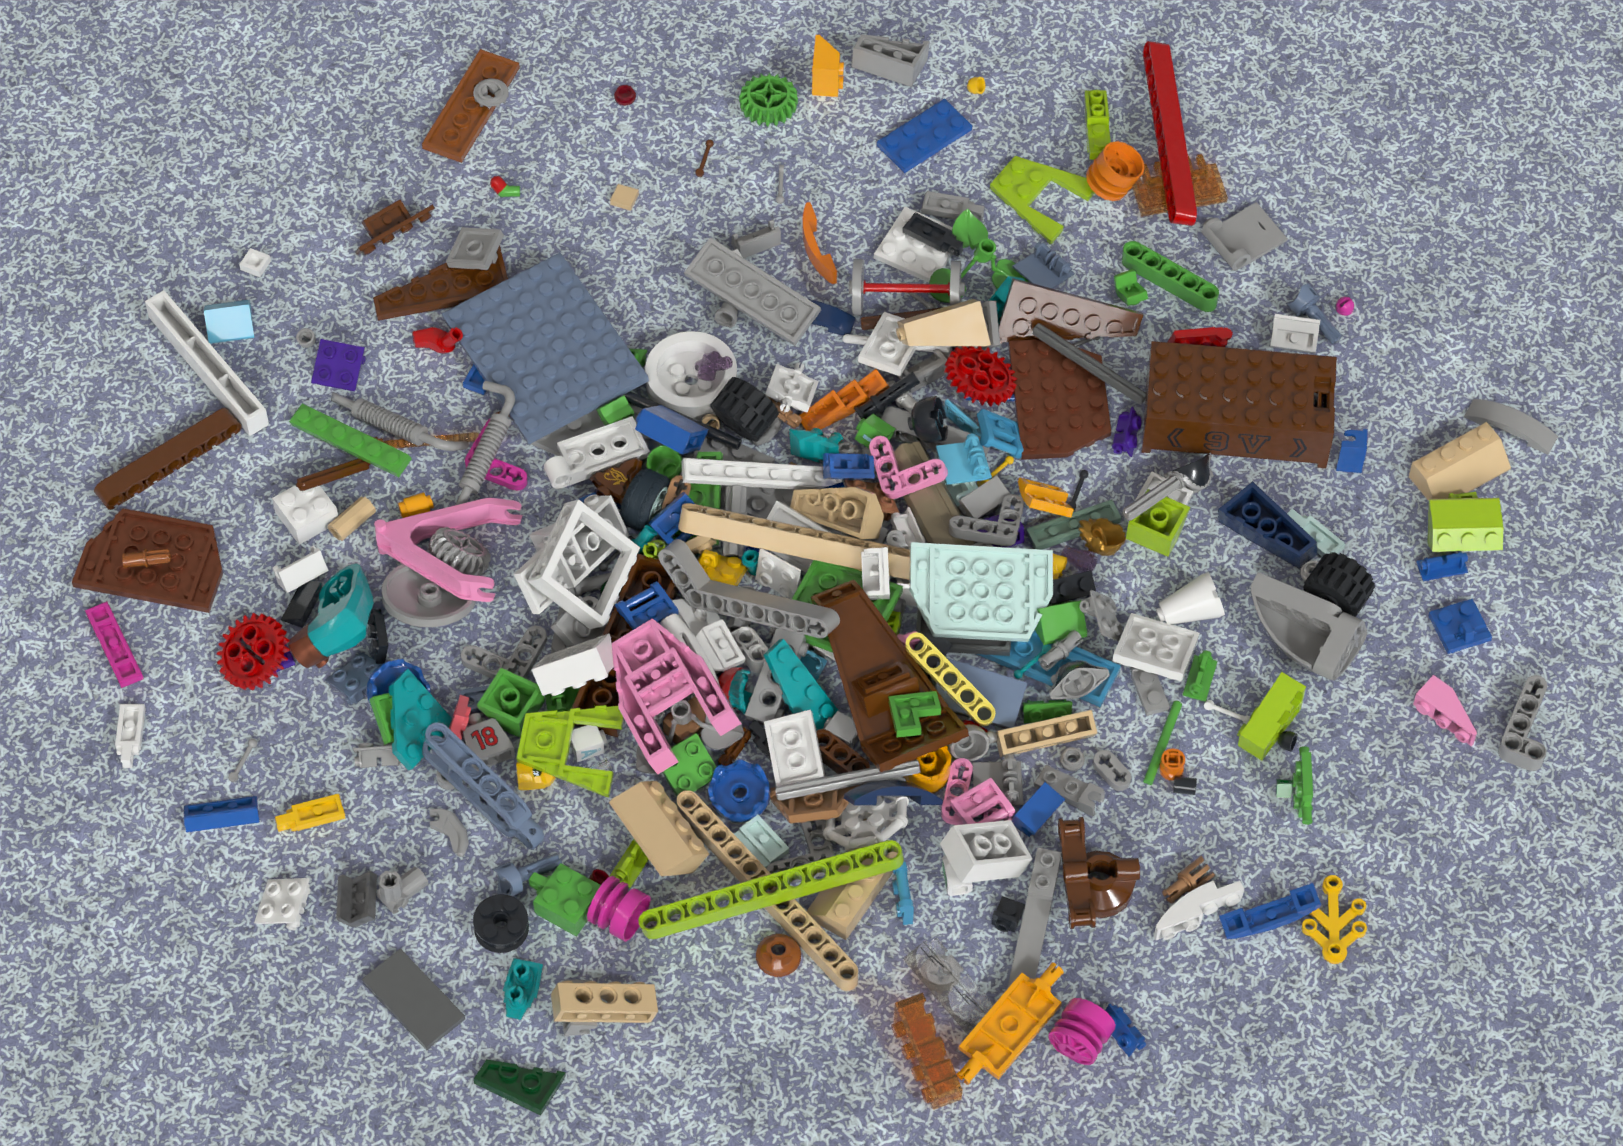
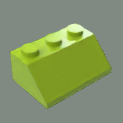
M1500 498L1429 499L1427 543L1432 552L1503 550L1504 527Z

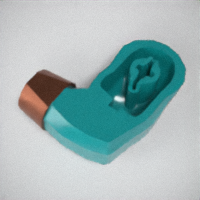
M355 563L346 566L327 581L319 593L318 616L311 624H307L289 639V647L292 654L305 668H310L314 665L318 668L323 667L328 662L329 656L356 646L366 637L367 623L374 601L367 577L359 564Z

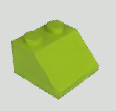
M1165 497L1129 521L1126 539L1169 557L1180 536L1190 507Z

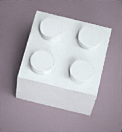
M295 485L272 498L275 513L299 545L327 530L328 525L338 517L336 506L321 486L300 491Z

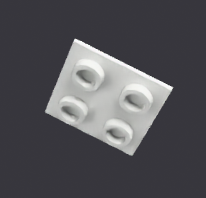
M761 548L755 580L759 581L763 586H768L779 592L783 597L792 599L802 581L800 578L801 570Z
M268 879L254 923H286L287 929L296 930L300 926V914H303L305 911L303 907H306V900L311 891L309 888L310 879Z

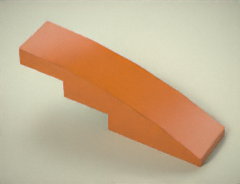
M875 369L859 382L854 379L837 393L835 390H832L812 405L808 412H803L799 415L802 419L801 424L806 431H811L813 428L821 430L856 412L854 407H860L870 400V396H878L890 386L879 371Z

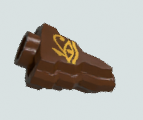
M635 457L624 461L618 467H609L604 472H596L590 477V481L596 487L595 494L597 496H612L613 501L621 506L631 481L641 471L643 461Z

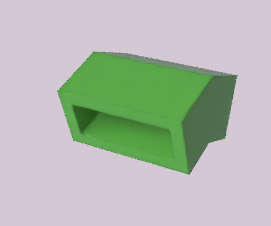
M620 396L596 409L605 426L632 416L634 418V410L629 405L625 396Z

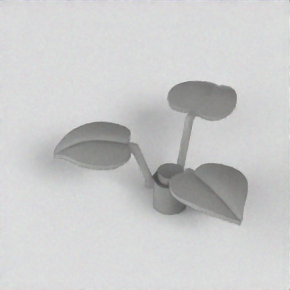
M694 693L671 706L673 720L671 721L672 725L667 740L669 745L672 742L676 725H685L691 720H694L700 727L704 728L701 732L702 741L712 749L720 750L727 748L744 735L741 724L720 736L707 715L705 723L701 722L695 714H692L688 703L694 696ZM638 745L636 769L643 773H656Z

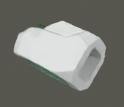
M946 855L943 856L942 869L948 895L956 896L970 893L973 888L972 882L961 883Z

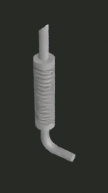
M484 381L483 383L484 390L502 394L505 397V403L499 414L494 413L491 416L459 482V486L463 490L455 505L467 503L471 493H478L511 425L508 416L515 403V394L506 385L490 381Z
M332 392L331 401L351 409L353 417L417 446L425 442L445 451L466 450L469 447L467 441H446L429 435L426 426L363 398L353 401Z

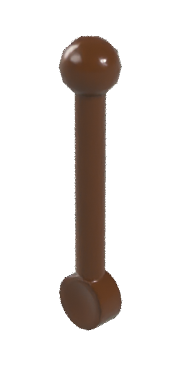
M711 139L705 142L706 149L700 167L695 171L697 177L704 175L703 169L710 148L714 146V142Z

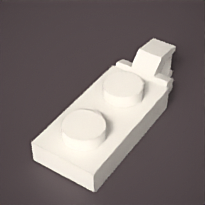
M120 704L115 746L117 755H121L122 768H132L134 755H139L146 711L145 704Z

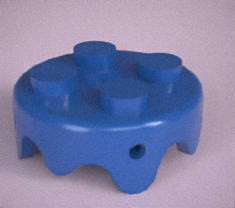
M404 659L385 662L372 672L367 683V697L369 701L374 696L389 693V686L406 669L412 672L429 693L431 688L418 666L410 664Z
M736 760L728 766H717L708 787L710 801L715 811L724 819L732 822L750 821L756 815L762 814L770 801V784L765 772L757 763L751 764L744 760ZM744 788L747 790V793L742 798H736L734 796L735 790Z

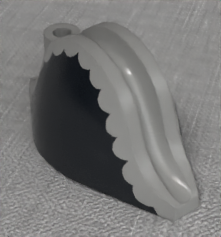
M1211 452L1195 462L1165 473L1164 477L1168 479L1172 472H1176L1183 479L1185 488L1193 491V494L1198 493L1210 484L1211 478L1214 477L1210 469Z
M1083 660L1068 662L1061 666L1057 673L1051 677L1053 686L1049 690L1051 699L1083 697L1110 676L1109 671L1105 667L1094 666Z

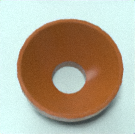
M769 935L758 945L756 951L757 964L764 973L770 976H787L793 973L800 965V947L788 935ZM776 944H781L786 948V951L782 955H775L772 953L771 948Z

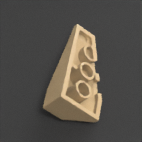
M858 487L793 491L790 508L810 520L860 539L879 538L884 515L875 493Z

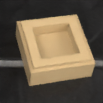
M618 184L610 199V205L631 211L639 195V190Z

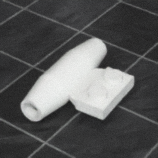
M677 614L666 617L660 623L675 638L686 644L693 652L704 659L718 684L715 671L724 672L745 662L743 653L723 619L703 627L696 637Z

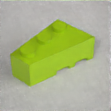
M1281 672L1259 707L1257 706L1251 714L1249 722L1247 724L1244 723L1237 734L1239 736L1238 746L1258 759L1263 760L1277 742L1279 735L1287 729L1300 712L1306 686Z

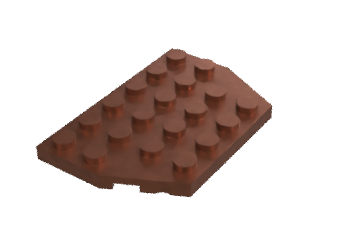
M1040 339L1009 341L1011 370L1015 371L1012 376L1017 378L1014 381L1017 384L1014 389L1020 441L1023 446L1021 460L1066 458L1081 448L1089 447L1096 441L1111 436L1106 385L1103 380ZM1079 348L1103 364L1101 355Z
M123 508L115 515L112 521H109L103 527L101 533L94 539L91 538L85 544L72 580V585L75 588L210 613L223 575L213 525ZM143 549L148 551L169 549L171 561L169 563L149 565L148 568L145 566L124 568L122 554L142 552Z

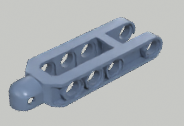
M437 722L428 726L422 749L425 759L500 832L508 837L516 836L527 848L534 850L544 840V832L532 819V813L526 803L446 725ZM433 731H441L444 734V739L436 735L430 736ZM428 747H431L436 755L431 754L428 751ZM472 764L479 768V772L472 767ZM462 780L467 782L471 788L465 787ZM488 781L495 783L496 789ZM481 796L488 805L481 803L479 797ZM505 798L511 799L514 803V806H512ZM497 813H498L502 818H504L506 822L500 821V820L497 818Z

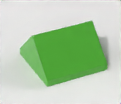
M1082 600L1050 604L1047 607L1037 609L1038 613L1042 614L1035 631L1043 645L1061 641L1072 630L1077 631L1082 638L1087 637L1085 616L1079 608Z

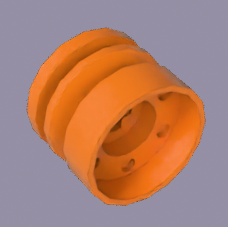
M1119 141L1110 142L1088 167L1086 172L1087 183L1101 198L1109 201L1121 200L1143 175L1145 169L1144 161L1141 155L1127 143Z

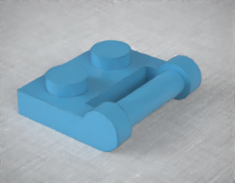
M981 409L977 413L979 428L982 434L980 444L987 448L994 447L1009 453L1013 458L1020 459L1023 446L1020 441L1017 422Z
M903 862L900 868L893 870V873L896 874V880H892L893 895H898L899 902L895 903L897 917H902L903 925L913 924L914 915L906 862Z

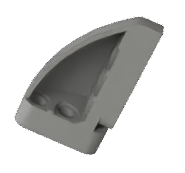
M1260 572L1255 576L1251 584L1253 602L1262 625L1277 647L1300 666L1332 681L1340 677L1350 666L1366 639L1367 628L1365 622L1345 612L1341 613V608L1329 601Z

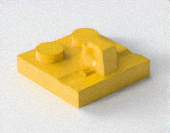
M705 549L698 558V562L710 580L738 586L747 571V567L737 557H726Z

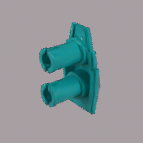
M813 428L811 431L789 429L791 455L818 463L823 461V453L839 454V444L844 442L841 441L843 436L838 432L832 433L827 438L823 436L824 434L819 428Z
M513 958L503 987L506 1017L521 1020L526 1010L531 1008L534 998H537L543 964Z

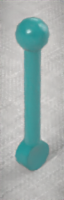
M1044 645L1038 655L1020 670L1014 671V677L1016 679L1022 678L1023 673L1036 663L1040 657L1046 654L1051 649V646Z

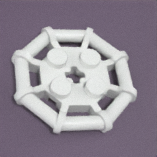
M877 796L876 805H853L849 803L846 810L838 818L826 820L823 836L826 840H832L845 847L846 851H853L857 848L884 842L908 824L906 815L909 799L907 796ZM884 798H887L893 802L887 804L886 802H884ZM897 811V815L892 817V813ZM835 821H841V825L835 827Z

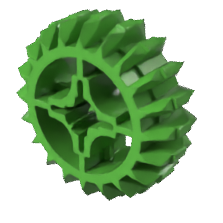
M769 72L767 76H763L760 73L759 78L752 76L751 81H746L745 86L742 87L739 96L740 109L744 112L745 118L749 117L751 123L757 120L759 126L762 122H765L767 127L770 123L777 127L778 121L785 124L786 118L791 119L793 113H795L798 104L797 90L792 82H788L786 77L780 79L779 74L772 76Z

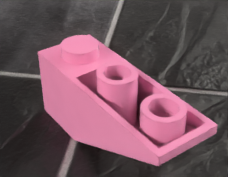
M1433 675L1416 693L1413 705L1419 713L1434 719L1440 728L1448 729L1455 734V737L1460 742L1472 746L1477 732L1455 691Z

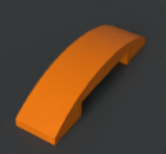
M807 202L803 212V242L806 253L818 273L831 284H836L837 270L831 254L821 255L813 234V232L817 231V218L811 202Z

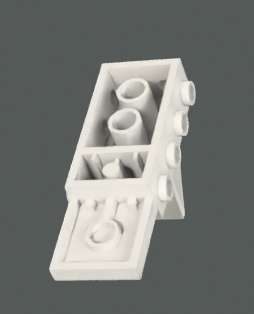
M591 495L584 500L586 506L623 535L629 536L612 496ZM578 520L551 578L566 589L575 587L615 548ZM555 523L529 535L537 553L514 573L533 614H540L553 602L531 585L528 579Z

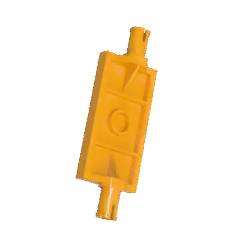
M1051 962L1050 966L1039 978L1032 979L1024 973H1021L959 1045V1050L970 1058L956 1074L961 1081L965 1079L964 1083L969 1085L981 1069H985L998 1080L1061 1007L1062 1002L1050 992L1051 986L1064 973L1060 966L1055 968L1057 964Z

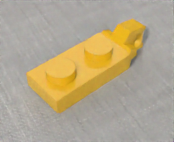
M334 794L292 805L291 809L286 810V814L275 816V823L278 832L287 829L300 831L346 818L339 794Z

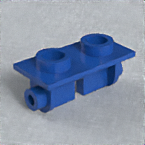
M1458 551L1454 554L1433 558L1426 557L1423 560L1416 561L1423 582L1468 573L1465 564L1468 561L1466 552Z
M1111 1003L1108 1004L1105 1011L1113 1018L1116 1024L1112 1036L1117 1041L1119 1047L1130 1057L1136 1048L1141 1050L1146 1046V1038L1139 1032L1136 1026L1128 1027L1132 1021L1123 1011L1122 1007L1112 1006Z

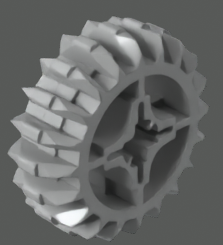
M445 527L439 528L430 539L431 542L428 545V550L431 555L462 574L481 576L490 565L491 554L488 549L484 547L483 543H479L477 539L472 538L470 534L467 535L463 531H457L455 528Z

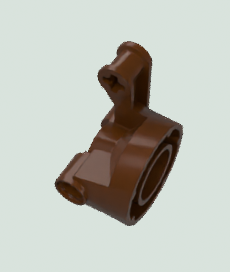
M1079 817L1076 820L1058 818V835L1062 852L1069 928L1074 929L1077 926L1095 928L1096 918L1114 916L1127 907L1132 898L1136 880H1140L1139 859L1120 858L1111 852L1097 850L1086 853L1084 818ZM1094 872H1103L1110 875V877L1105 880H1098L1094 877L1090 879L1088 875Z

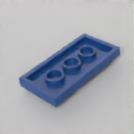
M944 98L878 140L877 147L906 173L970 132L973 125Z

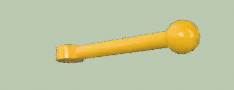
M1007 456L1005 461L991 472L992 478L1004 467L1013 464L1014 458ZM989 480L977 481V486L980 487Z

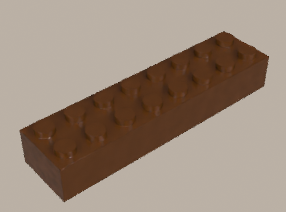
M637 553V560L630 569L628 580L622 588L617 603L621 600L626 601L645 591L656 581L671 600H675L679 589L660 563V560ZM653 596L652 598L644 601L643 603L633 607L632 609H630V611L639 608L640 606L648 603L649 601L657 597ZM616 606L603 635L610 634L611 643L633 631L624 617L618 613ZM614 667L609 671L608 677L596 682L594 679L586 681L587 684L580 687L572 709H592L595 706L603 705L607 707L618 706L619 695L616 690L617 678ZM574 723V725H577V726H580V727L586 726V725L575 724V723ZM598 727L599 731L603 730L605 734L617 738L621 731L620 729Z

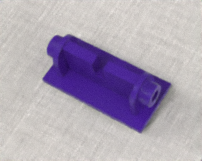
M1131 407L1130 413L1124 411L1118 417L1116 431L1123 433H1115L1112 449L1116 454L1127 451L1129 457H1132L1133 450L1137 447V433L1141 429L1142 421L1134 407Z

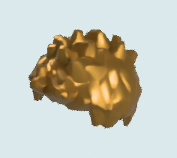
M1107 518L1079 521L1081 527L1078 530L1081 531V540L1086 541L1085 547L1088 548L1089 552L1097 553L1101 556H1111L1125 543L1126 537L1123 527L1119 524H1113Z

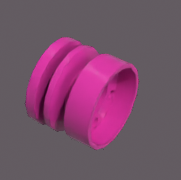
M610 876L596 892L588 909L587 921L594 925L598 924V927L603 930L610 925L609 933L626 942L633 937L640 927L638 919L644 911L649 909L651 897L636 888L628 892L629 887L627 883L623 881L620 883V879Z
M1073 998L1063 1010L1062 1019L1057 1020L1055 1027L1051 1029L1048 1039L1053 1047L1064 1056L1077 1063L1091 1065L1096 1061L1098 1054L1101 1053L1102 1044L1109 1040L1116 1024L1113 1018L1100 1006L1082 998Z

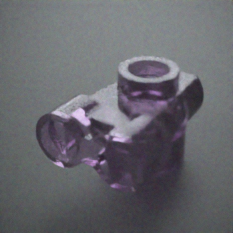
M717 351L703 354L702 359L695 363V370L698 371L697 377L701 380L713 381L716 378V371H724L731 368L733 361L729 356L721 357Z

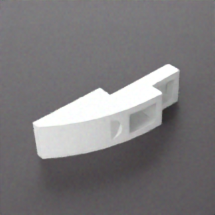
M1211 881L1187 893L1161 917L1155 927V940L1161 938L1164 940L1171 939L1183 930L1187 932L1193 931L1200 926L1203 913L1210 915L1216 912L1219 907L1225 905L1232 907L1238 904L1244 892L1241 881L1218 889L1214 881Z

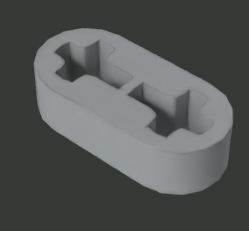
M1108 750L1098 751L1093 760L1094 769L1114 790H1126L1131 782L1129 770L1112 752ZM1100 759L1104 761L1108 759V766L1105 763L1100 764ZM1116 775H1117L1119 778H1121V777L1124 776V777H1125V778H1124V782H1122V781H1120V780L1116 782V781H1115Z

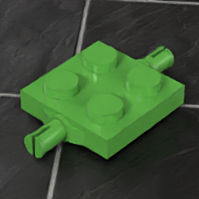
M1302 746L1299 748L1300 760L1295 761V773L1292 774V787H1296V794L1293 795V809H1298V817L1302 818V823L1309 825L1313 822V806L1311 805L1313 798L1312 757L1309 747Z

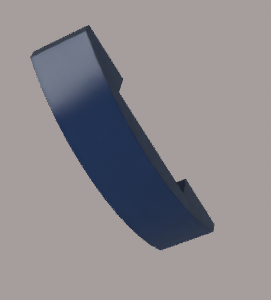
M808 299L821 307L820 313L812 324L827 327L829 333L842 336L851 334L856 320L854 316L829 304Z
M900 780L874 781L860 785L844 794V799L853 805H876L877 796H910V799L919 805L943 804L942 799L916 784Z

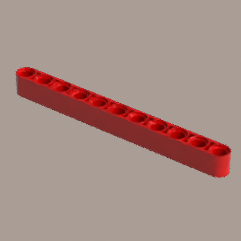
M1147 41L1143 49V59L1169 222L1193 226L1197 218V207L1170 45Z

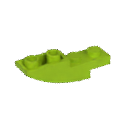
M1085 90L1084 93L1089 160H1095L1103 148L1111 142L1106 90Z

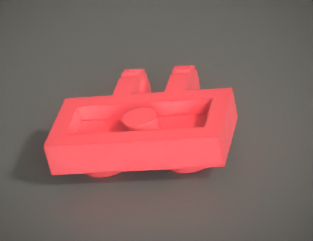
M463 695L459 696L449 727L460 740H462L463 731L467 727L471 707L467 706L469 697Z

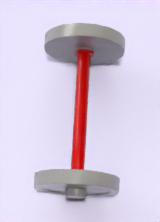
M854 259L852 280H849V294H852L853 315L862 316L864 294L866 292L948 293L950 305L960 303L961 296H965V282H961V261H951V275L948 284L866 283V280H864V260Z

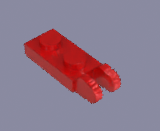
M1225 327L1174 330L1167 342L1226 347L1228 340L1232 338L1233 332L1230 328Z

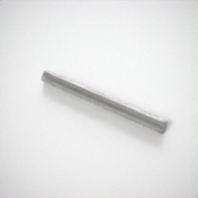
M915 759L881 773L876 767L781 785L777 786L775 791L778 800H785L874 781L920 773L919 761Z

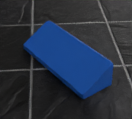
M257 796L184 806L186 833L260 822Z

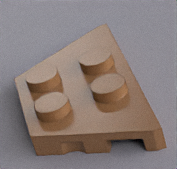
M860 785L785 800L777 799L776 787L770 788V800L789 823L838 818L850 803L844 799V794Z

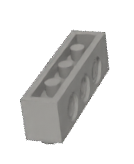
M776 628L770 648L779 639H784L799 659L801 656L805 657L809 643H806L805 635ZM766 660L745 713L748 721L753 722L756 720L761 725H764V721L784 716V710H782L784 705L783 692L779 683L772 681L773 675ZM768 696L776 697V701L772 705H765L764 700Z

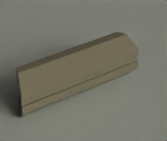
M919 441L912 442L911 444L903 443L894 451L899 471L932 460ZM888 462L887 468L890 471L893 465ZM936 467L934 468V474L939 473ZM923 471V474L925 475V477H926V479H927V478H928V476L926 475L927 472H926V471ZM913 474L909 478V483H917L920 480V475ZM944 481L903 496L928 543L969 546L977 543L976 541L955 538L949 534L950 519L954 516H962Z

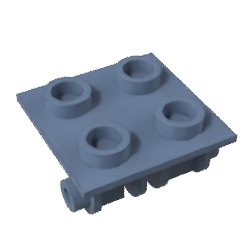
M1038 242L1034 247L1036 252L1012 266L1030 283L1052 289L1075 275L1070 267L1071 264L1063 260L1059 254L1056 255L1054 250L1051 251L1045 242Z
M362 652L325 680L347 696L345 700L349 705L353 703L356 705L365 698L363 693L367 696L369 677L381 664H376L374 659Z

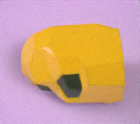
M516 762L519 790L544 789L550 786L556 779L552 775Z

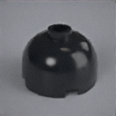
M931 396L919 400L911 411V417H908L909 429L911 431L914 430L915 435L924 442H941L947 439L948 426L943 427V419L947 417L940 397Z

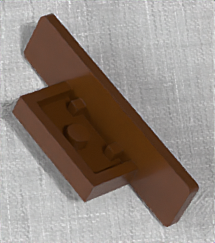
M398 200L362 221L372 240L358 247L355 253L357 256L361 253H364L365 256L376 250L375 245L380 242L385 245L395 238L394 234L399 231L404 234L414 227L412 224L418 220L423 223L430 219L435 207L432 204L411 216L402 201Z

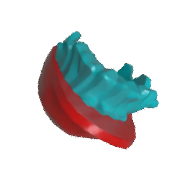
M736 666L723 672L719 676L718 682L733 710L737 708L745 714L750 702L749 698L753 694L746 691L747 674H750V671Z

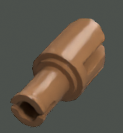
M1202 856L1180 871L1177 877L1178 880L1162 891L1164 897L1169 896L1166 898L1169 903L1173 904L1184 893L1204 885L1215 876L1214 872H1211L1196 883V880L1210 869L1208 864L1189 874L1190 871L1204 861Z

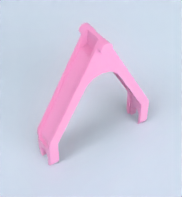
M484 498L389 522L379 519L374 523L378 552L382 555L387 554L460 599L492 602L496 593H485L479 589H493L494 580L492 578L462 574L416 545L424 539L431 538L439 528L449 527L459 531L487 523L519 525L523 515H513L507 510L520 511L522 505L514 500Z

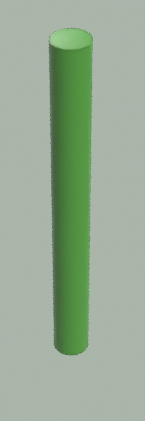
M1173 701L1143 780L1146 784L1152 785L1162 754L1166 750L1182 707V703L1179 701Z

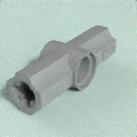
M740 485L726 487L725 511L747 515V512H745L747 487ZM723 541V556L742 558L744 545Z

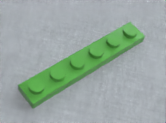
M303 403L289 421L292 426L398 478L412 460L408 454Z

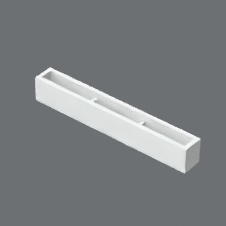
M163 290L146 300L145 304L151 321L224 407L230 410L246 433L251 436L268 426L269 422L264 406L170 296Z

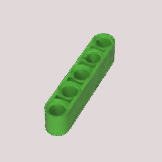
M1129 241L1123 246L1122 264L1125 268L1135 270L1139 276L1201 311L1212 312L1216 309L1219 289L1214 284L1139 242Z

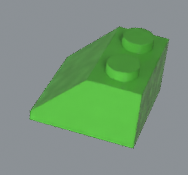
M500 668L478 702L477 708L489 719H496L504 731L521 738L525 714L538 712L544 704L545 698L542 696L538 684Z

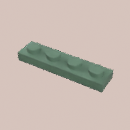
M1111 499L1073 512L1071 518L1062 516L1027 528L1026 535L1034 549L1043 550L1081 537V531L1078 530L1081 527L1080 520L1088 521L1089 519L1107 518L1113 524L1121 523L1122 517Z

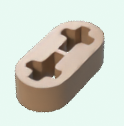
M681 475L674 477L670 482L662 510L673 499L678 497L675 495L677 487L674 486V483L678 484L680 480L683 481ZM684 483V486L687 487V489H682L681 493L685 492L687 495H689L691 483Z

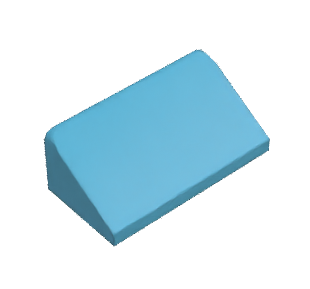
M948 399L945 400L944 409L946 416L961 430L981 437L979 424L957 404Z

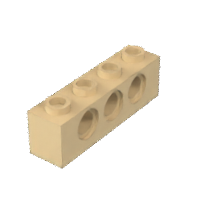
M1092 710L997 731L996 743L1001 758L1006 755L1019 754L1094 737L1097 734Z
M562 981L557 983L551 993L554 1022L649 1023L652 1022L658 1013L655 985L645 984L644 982L622 984L615 981L606 984L595 981L585 983Z

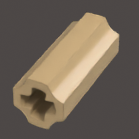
M361 496L328 525V530L335 538L343 541L376 512V509L369 499Z

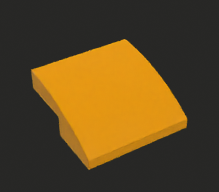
M1019 477V490L1029 508L1071 518L1074 509L1066 503L1068 493L1061 487Z

